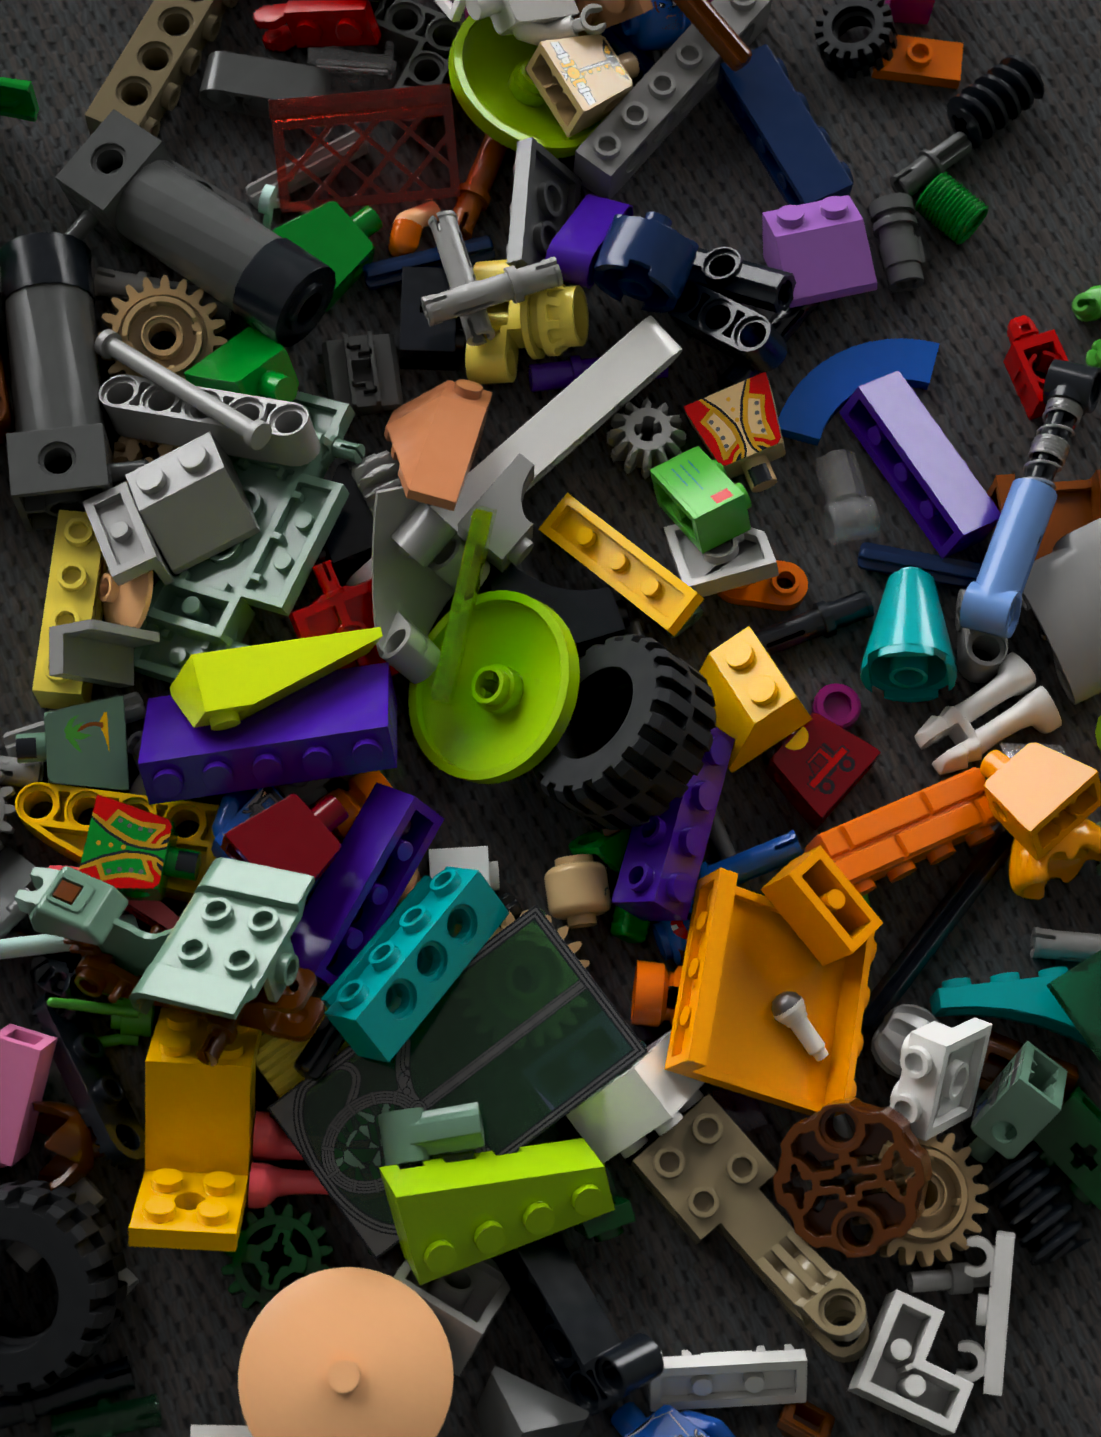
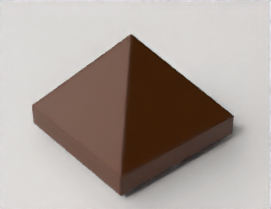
M808 1401L806 1403L784 1404L777 1428L784 1437H830L836 1418Z

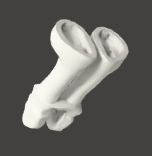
M1014 652L1007 654L997 670L998 674L987 685L957 705L946 706L939 716L932 715L915 734L914 738L921 750L934 743H938L947 735L956 745L933 761L932 766L939 775L968 768L969 762L982 760V755L1021 729L1033 726L1040 733L1047 734L1062 725L1061 717L1053 699L1043 686H1039L976 730L972 727L971 722L1005 700L1024 694L1035 687L1036 676L1030 666Z

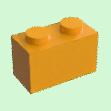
M821 845L791 860L760 889L823 967L853 954L883 924L882 920Z

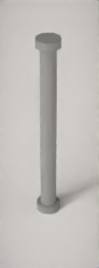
M106 329L96 338L94 348L97 354L105 359H116L244 437L245 444L254 450H260L269 442L272 428L268 423L261 419L253 421L122 342L120 334L111 329Z

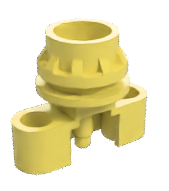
M507 259L478 261L474 264L473 270L476 279L480 281L504 273V268L509 267V265L507 264ZM563 284L560 287L524 296L525 301L514 304L511 300L488 307L486 310L492 328L495 331V337L490 341L487 339L486 334H484L487 343L478 346H471L466 342L465 368L468 380L479 384L514 382L517 374L519 348H526L527 353L532 359H543L545 355L548 357L559 356L570 347L584 346L588 337L589 316L586 296L580 285L566 286Z

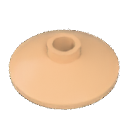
M109 569L107 573L102 575L99 581L98 597L103 603L105 622L141 628L151 604L153 570L120 586L112 578Z

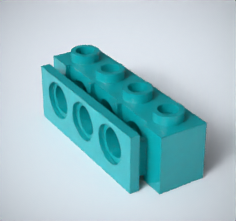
M446 867L445 870L439 872L433 879L431 876L424 875L323 995L321 1000L328 1009L324 1014L357 1056L389 1063L509 915V911L479 870Z

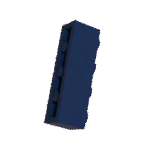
M765 44L751 50L752 57L750 62L737 72L732 71L726 62L721 63L716 88L787 205H801L821 201L830 196H850L854 183L852 173L845 162H839L834 154L827 131L821 126L818 127L813 120L805 96L801 92H796L789 81L787 68L782 59L779 57L775 58L768 45Z

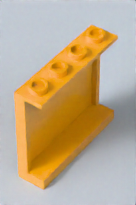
M720 867L700 878L696 886L665 1070L809 1116L820 1111L823 1106L832 1101L855 1098L857 1092V1085L854 1081L856 1063L864 1042L861 1033L863 1013L870 999V988L867 986L870 964L873 962L877 950V944L874 940L875 932L853 954L823 967L766 896L736 886L738 873ZM785 991L796 992L802 996L805 1001L807 1018L825 1042V1048L829 1052L826 1058L817 1062L812 1055L807 1053L791 1028H787L775 1020L771 1007L776 996ZM836 1112L834 1117L844 1114V1112Z

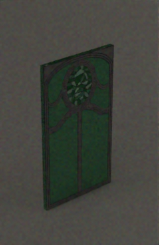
M536 904L484 944L389 1063L357 1056L349 1045L334 1057L320 1080L304 1079L268 1106L267 1109L270 1111L271 1118L278 1122L368 1248V1253L378 1260L400 1243L379 1167L385 1166L378 1121L379 1114L423 1107L424 1111L478 1102L486 1147L453 1154L431 1156V1159L443 1158L448 1163L473 1159V1154L493 1151L495 1155L517 1153L520 1147L527 1146L646 1055L648 1051L645 1043L637 1038L546 918L545 911ZM422 1163L398 1167L399 1169L420 1167Z

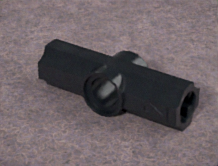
M725 246L715 248L712 251L698 248L696 259L688 277V280L695 281L739 304L743 303L775 313H779L781 310L787 311L793 301L796 285L793 273L742 260L736 249Z

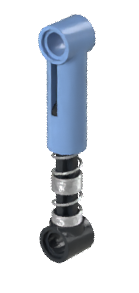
M1054 359L1050 364L1043 388V402L1046 405L1042 416L1044 426L1037 429L1036 436L1028 453L1031 461L1027 462L1023 467L1025 477L1018 478L1012 482L977 579L969 584L964 594L960 610V625L962 628L1004 638H1010L1013 635L1020 617L1022 593L1058 495L1054 490L1056 485L1053 483L1056 472L1062 471V466L1067 459L1070 450L1068 444L1069 437L1075 436L1073 426L1080 423L1081 417L1086 413H1093L1101 394L1100 367Z

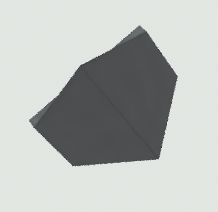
M494 1366L477 1404L482 1437H578L590 1413L497 1366Z

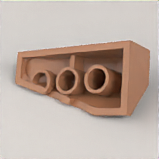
M460 379L456 382L447 380L393 410L386 424L384 436L386 441L392 442L390 452L392 459L399 461L398 476L407 499L454 511L481 442L493 392L483 390L479 383L471 380Z

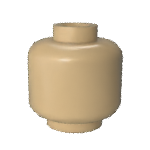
M591 854L570 855L555 859V867L549 869L544 877L550 915L556 919L567 920L568 927L571 929L597 925L596 916L607 912L612 905L607 868L602 863L595 862Z

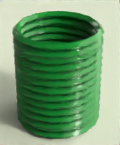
M944 172L939 174L926 187L916 202L915 210L922 217L924 216L925 219H928L932 225H935V228L938 227L942 233H945V236L956 242V245L964 243L977 230L985 219L989 207L988 205L985 206V202L979 201L976 195H972V192L969 193V189L966 190L965 187H962V184L955 181V178L952 179L951 175Z

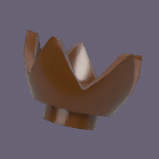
M53 1101L33 1102L34 1111L44 1112L38 1116L35 1131L50 1136L44 1147L57 1153L39 1172L38 1179L51 1182L49 1183L50 1191L61 1186L68 1188L85 1177L94 1168V1159L104 1157V1153H99L98 1149L101 1146H96L95 1141L97 1138H95L92 1128L86 1127L76 1106Z

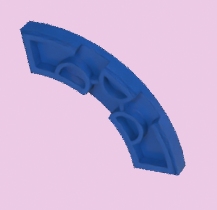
M906 338L883 339L850 347L826 359L810 371L788 397L779 416L782 436L818 446L825 427L832 417L846 404L858 386L898 370L910 387L927 390L940 343Z

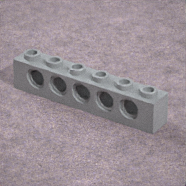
M713 0L711 5L746 46L749 47L767 27L773 0ZM693 24L686 29L575 151L573 173L582 179L581 184L597 196L612 199L717 82L720 64L725 61Z

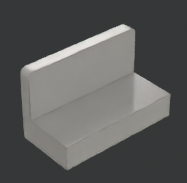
M126 481L82 502L110 574L118 586L151 570H155L165 586L174 582L165 557L140 515Z
M95 619L49 627V676L117 688L134 686V648L160 643V633Z

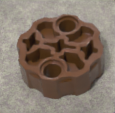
M858 1098L832 1101L823 1106L820 1111L795 1123L780 1144L782 1154L779 1168L773 1176L777 1203L786 1208L794 1222L795 1233L815 1248L827 1247L832 1250L841 1251L847 1257L873 1255L881 1247L889 1244L896 1238L905 1236L925 1211L924 1200L927 1186L933 1177L929 1153L921 1147L911 1131L910 1122L890 1106L881 1108L863 1103ZM836 1112L847 1113L853 1118L856 1129L852 1138H844L835 1131L833 1118ZM887 1141L893 1143L885 1152L883 1158L866 1159V1155L879 1154ZM809 1151L814 1154L820 1161L837 1160L833 1162L834 1165L822 1166L815 1157L807 1152ZM901 1158L905 1166L914 1167L915 1173L907 1179V1182H905L903 1174H894L893 1167L901 1161ZM850 1165L853 1173H862V1175L874 1174L864 1179L856 1187L852 1180H831L848 1170ZM801 1175L803 1180H811L813 1186L804 1192L803 1187H794L793 1179ZM872 1189H886V1192L869 1194L870 1192H872ZM839 1194V1198L827 1199L820 1212L815 1209L824 1195ZM852 1217H863L871 1223L873 1228L872 1240L862 1241L853 1235L850 1228Z

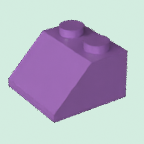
M849 195L830 196L821 201L801 205H786L777 210L762 212L764 260L768 267L793 273L796 280L793 301L789 308L877 290V279L864 220Z

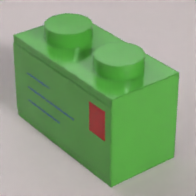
M699 446L693 447L650 470L657 503L702 554L751 529L747 509L751 508L752 504L746 489L739 482L734 484L728 478L723 465L718 463L716 459L711 460Z

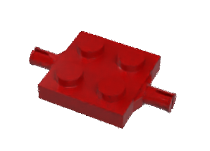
M331 560L313 566L312 570H314L323 594L319 595L311 604L290 613L289 618L297 638L301 639L374 628L372 578L354 586H340ZM375 645L369 653L339 669L384 663L386 661L379 656ZM390 666L391 676L399 673Z

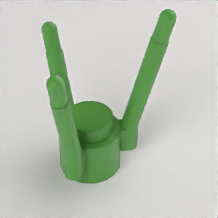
M51 997L47 1001L48 1006L54 1008L111 1015V1029L120 1030V1033L97 1037L103 1047L116 1045L138 1046L139 1036H152L155 1005H152L148 1014L145 1015L135 1010L129 999L122 997L113 1004Z

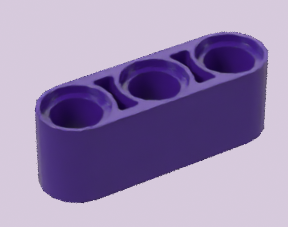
M592 194L585 196L555 235L546 253L545 259L553 256L556 258L562 273L563 282L580 285L589 289L595 284L592 279L595 272L594 263L614 215L633 216L632 205Z

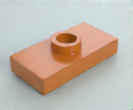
M897 35V48L892 49L894 55L892 59L888 61L882 58L884 67L879 71L874 66L872 67L871 78L958 89L961 81L964 43Z

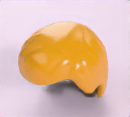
M1085 819L1039 861L1032 857L1014 838L1009 859V880L1012 891L1025 899L1041 900L1045 895V886L1049 880L1059 878L1065 883L1070 882L1075 878L1087 860L1101 861V827L1093 821Z

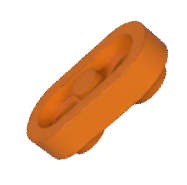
M776 560L779 576L717 594L721 599L731 604L789 611L798 607L804 600L808 589V579L805 572L796 564ZM780 578L789 579L793 587L789 589L781 588L777 580Z

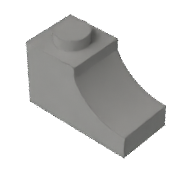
M520 453L458 523V536L501 572L511 562L516 566L519 565L534 546V543L531 541L533 538V523L526 519L522 509V501L526 490L534 480V464Z

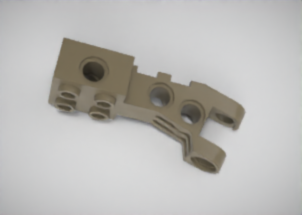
M708 1094L688 1111L679 1123L640 1153L632 1161L629 1168L696 1245L716 1229L742 1257L744 1263L774 1294L777 1301L826 1355L835 1361L843 1363L859 1359L867 1349L871 1337L864 1298L841 1272L832 1269L806 1241L795 1233L794 1228L759 1190L776 1174L777 1170L714 1098ZM844 1320L851 1322L846 1326L839 1327L834 1325L835 1323ZM858 1337L856 1342L848 1347L837 1346L831 1341L832 1339L848 1342Z

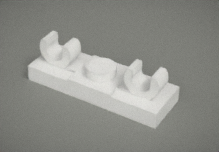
M997 1230L995 1246L982 1236L967 1238V1246L983 1249L987 1259L980 1266L965 1265L964 1273L971 1277H983L991 1271L989 1295L978 1294L976 1325L986 1326L985 1348L983 1349L979 1343L973 1340L959 1341L958 1351L973 1353L978 1360V1364L972 1370L956 1369V1375L970 1382H975L982 1376L985 1377L983 1394L1002 1396L1015 1232Z
M784 1344V1350L766 1351L764 1345L757 1346L756 1352L745 1350L692 1355L689 1350H682V1356L663 1357L664 1368L662 1374L649 1382V1405L651 1412L657 1411L660 1407L667 1404L673 1406L676 1410L806 1403L807 1357L805 1349H794L791 1344Z

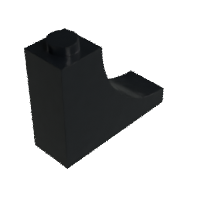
M489 562L490 572L483 583L485 591H515L546 604L567 625L573 636L578 657L585 656L586 650L596 644L605 645L606 639L624 636L625 628L630 626L626 606L622 599L615 601L610 586L591 590L564 589L534 579L516 567L512 562L503 572Z

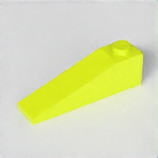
M381 627L191 654L169 687L171 697L194 728L210 725L213 731L227 730L238 726L241 723L240 720L366 655L383 637Z

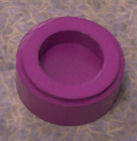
M839 683L829 684L820 689L816 694L812 704V713H818L845 730H849L854 726L860 715L861 702L852 688Z

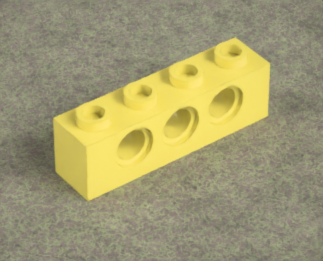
M59 510L32 687V691L41 708L60 709L91 701L93 683L49 676V627L89 619L102 621L103 603L98 597L100 578L104 573H107L108 566L86 512Z

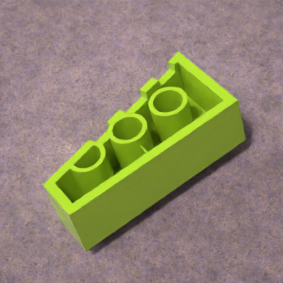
M584 1138L523 1146L519 1148L517 1153L495 1155L493 1151L474 1153L473 1159L448 1163L443 1158L422 1161V1166L406 1169H399L398 1165L379 1167L402 1253L420 1285L615 1210L605 1166Z

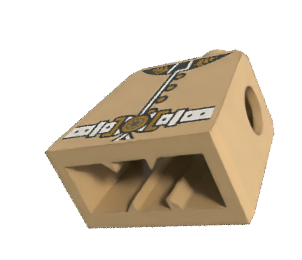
M594 34L540 42L525 70L566 136L571 137L611 113L632 89V79L637 78L639 75V63L631 52L616 55L604 36Z

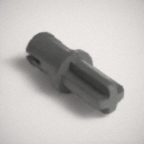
M959 131L931 151L923 149L919 152L918 158L913 163L890 178L892 189L896 193H907L912 197L923 187L930 184L939 174L944 173L946 169L970 153L972 143L968 140L965 133Z

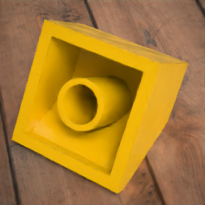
M750 626L709 652L699 670L707 679L708 686L712 689L716 705L713 707L717 716L716 727L735 739L728 764V769L731 773L812 720Z

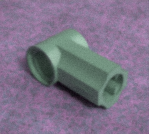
M478 1102L424 1111L423 1107L408 1108L378 1115L385 1166L412 1165L422 1163L425 1160H432L431 1156L453 1154L486 1147Z

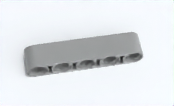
M134 375L111 377L103 383L98 393L101 404L114 430L124 437L182 446L211 432L227 455L288 466L308 464L316 458L320 451V442L309 413L303 405L296 402L197 386L253 421L261 419L271 426L272 434L269 442L262 449L254 450L245 444L244 437L145 377Z

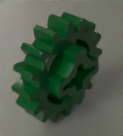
M268 1204L264 1210L265 1217L259 1220L253 1213L247 1212L245 1215L249 1227L245 1230H240L236 1252L222 1251L223 1254L233 1258V1263L222 1267L221 1273L223 1276L236 1277V1281L227 1290L232 1296L242 1292L247 1294L242 1303V1307L247 1311L253 1308L257 1302L261 1304L262 1311L272 1298L283 1290V1285L295 1277L303 1278L318 1271L331 1269L329 1266L322 1264V1259L334 1254L332 1246H319L318 1242L327 1234L325 1228L319 1227L311 1231L309 1226L313 1219L312 1214L307 1211L297 1220L294 1218V1207L291 1204L286 1205L282 1215H276L271 1204ZM274 1227L272 1237L260 1245L249 1244L256 1235ZM295 1231L300 1233L309 1243L312 1258L307 1257V1255L298 1254L293 1246ZM282 1243L284 1254L291 1261L289 1267L281 1266L278 1274H275L273 1281L272 1269L264 1260L266 1256H275L277 1249L281 1247ZM243 1265L257 1268L262 1276L260 1292L254 1289L248 1282Z

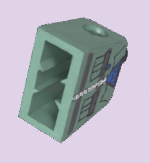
M1027 1041L976 1103L971 1124L972 1133L963 1142L964 1147L969 1146L972 1149L970 1155L982 1163H986L996 1151L1007 1159H1014L1061 1111L1068 1071Z

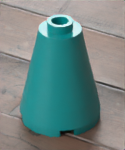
M913 566L901 568L889 576L861 663L860 679L865 688L872 692L873 685L884 690V698L892 701L913 703L935 699L938 697L939 689L948 685L950 691L955 686L957 679V665L935 580L929 573Z

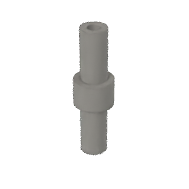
M968 1262L946 1264L945 1268L941 1270L908 1272L907 1286L910 1293L947 1290L950 1295L972 1293L973 1288L989 1287L991 1271L983 1277H971L964 1273L965 1265H970Z

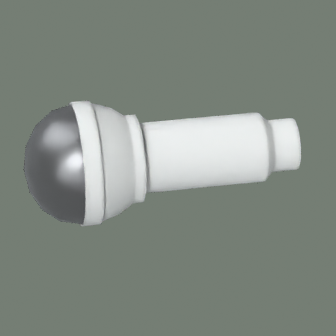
M782 992L772 1002L771 1011L773 1017L787 1028H791L807 1053L812 1055L817 1062L823 1060L829 1055V1052L825 1048V1042L807 1018L804 999L796 992Z

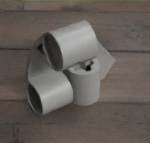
M397 486L376 491L372 534L374 628L381 627L383 637L376 644L379 656L384 661L389 662L390 666L411 683L417 684L426 680L440 662L441 652L428 637V634L443 607L455 591L463 596L475 592L487 579L490 572V564L458 536V532L428 504L407 499L403 487Z
M1101 518L1066 534L1056 542L1052 553L1035 560L1022 593V606L1026 611L1032 609L1053 651L1059 682L1073 705L1101 693Z

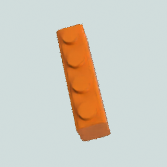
M973 767L816 835L804 848V853L821 845L860 895L864 896L877 887L874 881L886 876L891 883L899 881L916 871L915 863L927 858L930 865H934L952 856L956 852L955 845L966 841L969 848H972L987 841L995 835L992 828L999 821L994 817L989 808L983 787L986 778L981 774L980 768Z

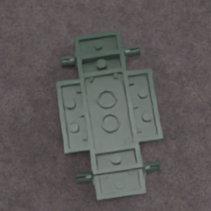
M297 392L292 402L301 404L307 409L321 446L319 454L308 464L288 466L228 455L233 462L261 532L177 575L174 574L167 563L174 582L166 586L155 570H153V577L158 578V581L153 589L148 614L140 629L159 632L160 643L135 647L134 672L172 684L191 654L250 646L242 643L255 616V612L250 606L289 617L312 571V567L315 565L350 494L344 484L323 478L334 459L339 458L360 464L363 461L361 457L364 458L365 446L363 444L343 440L355 416V412L350 404L304 392Z

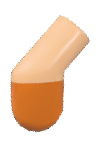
M428 201L402 211L395 217L388 244V250L393 257L416 251L424 227L429 226L428 220L432 215L439 222L436 213L440 212V208L434 201Z

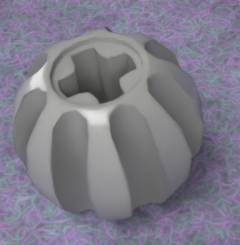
M901 1004L891 1009L872 1037L871 1051L876 1062L888 1074L900 1078L902 1072L900 1054L905 1038L911 1031L933 1021L939 1022V1020L929 1010L915 1004Z

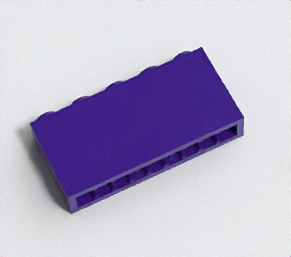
M389 662L335 670L251 716L240 720L241 723L238 726L221 731L211 730L210 725L194 728L171 695L148 698L138 759V767L149 805L397 768V699Z

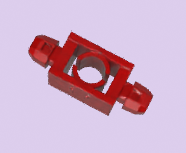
M1022 315L1009 321L1007 335L1011 346L1003 362L1029 420L1043 416L1046 407L1043 402L1045 379L1039 378L1033 372L1032 367L1036 362L1034 366L1035 371H1040L1047 375L1049 366L1054 359L1068 362L1069 360L1055 329L1039 334L1033 320L1027 315Z

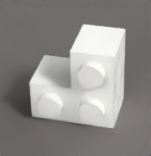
M671 1030L645 1047L648 1051L646 1054L566 1114V1117L585 1139L602 1164L618 1153H621L624 1159L630 1157L649 1141L645 1135L653 1130L659 1136L663 1135L683 1119L681 1113L691 1108L704 1096L699 1088L705 1082L665 1070Z
M896 1289L885 1296L870 1333L871 1337L868 1347L858 1362L847 1391L943 1436L955 1433L974 1383L926 1361L945 1311Z

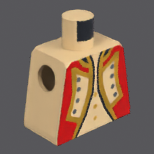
M766 372L684 406L693 429L711 457L723 465L729 479L744 473L753 493L769 489L777 483V478L770 462L783 457L786 451L772 389Z

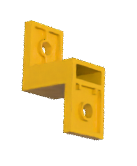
M164 1007L161 1008L145 1060V1171L128 1228V1246L236 1252L248 1196L251 1163L254 1162L253 1133L255 1122L256 1057L262 1035L261 1030L238 1025L239 1035L236 1041L225 1047L217 1065L211 1066L210 1062L206 1065L197 1057V1052L201 1049L209 1035L207 1032L209 1023L205 1017Z

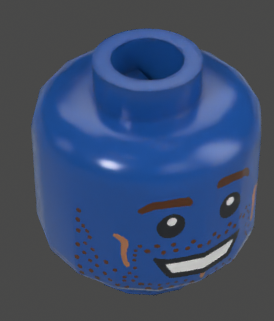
M651 0L654 9L621 22L624 34L626 36L629 35L633 45L643 51L668 50L690 26V20L673 0Z

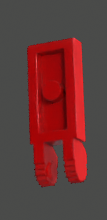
M369 0L288 1L287 4L264 5L253 13V19L257 28L259 27L264 30L268 28V31L262 35V41L265 48L269 51H286L295 45L296 47L378 45L382 35Z

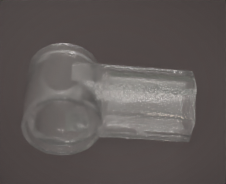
M839 449L830 451L826 455L817 458L815 469L825 502L823 510L824 525L830 544L834 546L879 537L880 518L873 497H867L855 451Z

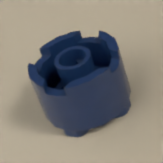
M650 211L646 213L645 218L615 214L594 263L595 272L592 279L603 292L621 302L624 294L633 299L643 301L641 310L659 313L672 311L677 300L681 297L696 259L699 245L671 228V219L660 213Z

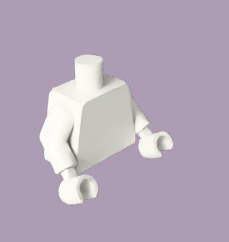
M465 0L467 12L473 20L476 21L490 16L495 31L499 35L513 34L517 40L536 46L545 40L578 37V32L585 31L590 35L601 34L607 26L606 22L600 23L597 26H591L586 22L590 14L603 10L602 6L596 3L585 6L580 18L574 19L573 17L579 14L575 0Z

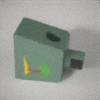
M116 695L47 711L44 713L45 732L16 734L17 762H47L48 782L129 790L124 695Z

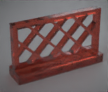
M450 83L268 100L269 115L273 128L281 213L311 211L329 201H335L341 208L461 197L453 95ZM444 116L446 134L433 149L414 131L425 117ZM416 118L410 127L400 121L401 119ZM392 120L405 133L388 153L369 135L381 121ZM371 122L364 132L355 125L357 123ZM347 124L360 137L343 157L324 140L336 125ZM326 126L319 136L310 129ZM303 129L315 139L299 161L285 150L283 130ZM410 136L430 152L414 173L394 158L395 154ZM365 140L385 156L369 177L365 176L349 162ZM446 143L448 160L439 154V151ZM320 145L340 160L324 182L304 166ZM286 157L295 164L289 173H287ZM434 157L449 168L451 188L431 189L418 178ZM390 161L410 177L398 193H386L374 183V180ZM346 165L365 182L353 197L342 198L329 185ZM301 169L318 183L320 187L308 201L290 202L289 183ZM414 182L424 189L407 192ZM369 186L379 193L362 196ZM325 190L334 197L332 199L318 200Z

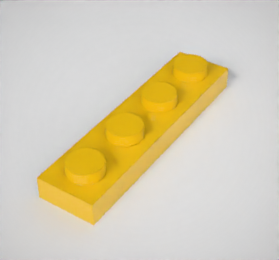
M569 493L565 494L538 529L674 637L704 600L695 590Z

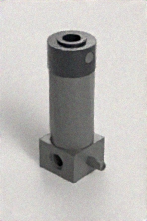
M115 109L111 111L55 176L78 216L77 220L65 234L72 235L83 241L94 230L126 253H129L135 245H138L233 310L234 314L283 347L293 346L303 340L316 327L330 304L336 285L335 272L328 265L289 239L280 237L174 166L160 139Z
M37 232L19 236L7 242L0 249L2 310L5 312L15 430V433H6L11 497L26 531L56 528L59 510L86 512L83 501L117 486V482L127 481L126 474L149 463L147 460L114 463V457L105 432L104 410L98 394L101 387L99 356L94 348L97 338L94 313L96 299L94 279L92 277L91 250L84 241L72 235L57 232Z

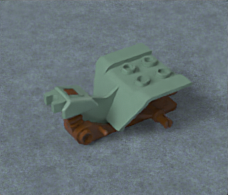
M216 858L200 881L193 897L172 929L161 932V928L158 925H154L149 933L119 919L128 905V900L114 886L69 866H65L61 870L34 867L30 877L34 887L38 890L27 891L19 889L14 896L19 910L30 914L29 919L36 932L62 937L65 944L71 945L69 948L71 953L81 954L82 960L75 969V984L83 993L93 997L101 996L102 993L109 994L108 1000L110 1003H116L120 997L129 999L133 1008L145 1015L148 1014L152 1005L205 1017L209 1023L207 1026L209 1035L201 1049L197 1052V1057L206 1065L209 1062L211 1066L217 1065L225 1047L236 1041L239 1035L238 1025L261 1030L270 1036L303 1042L313 1036L324 1016L325 1007L323 1001L311 996L317 985L315 973L312 970L299 967V959L294 952L290 939L302 918L307 895L315 883L314 876L230 858ZM296 984L299 986V989L293 992L290 989V985Z

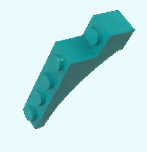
M1101 962L1086 966L1087 972L1068 973L1067 967H1052L1038 971L1039 977L1020 979L1019 972L996 974L990 977L989 983L972 984L971 978L968 977L943 981L941 983L942 988H938L929 998L932 1014L935 1017L967 1015L1002 1018L1030 1024L1066 1036L1101 1054Z

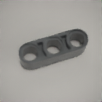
M216 51L208 55L199 99L205 106L215 110L317 126L324 123L334 80L327 71L315 66Z

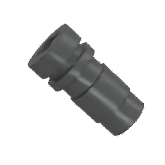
M891 193L873 200L869 204L868 209L873 224V234L880 241L879 250L889 290L892 292L915 290L925 282L922 267L926 266L921 236H915L918 223L914 215L913 198L907 193Z

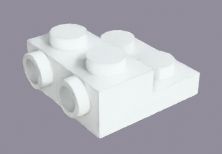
M976 1017L953 1028L933 1021L911 1031L905 1038L900 1054L901 1077L892 1090L890 1107L901 1113L910 1122L911 1131L915 1137L926 1141L972 1115L993 1024Z

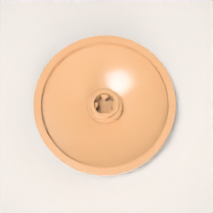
M337 1267L309 1274L288 1285L274 1296L260 1312L249 1330L243 1345L238 1371L240 1404L244 1419L253 1437H437L450 1408L454 1385V1366L450 1345L441 1323L429 1305L414 1290L394 1277L378 1271L357 1267Z

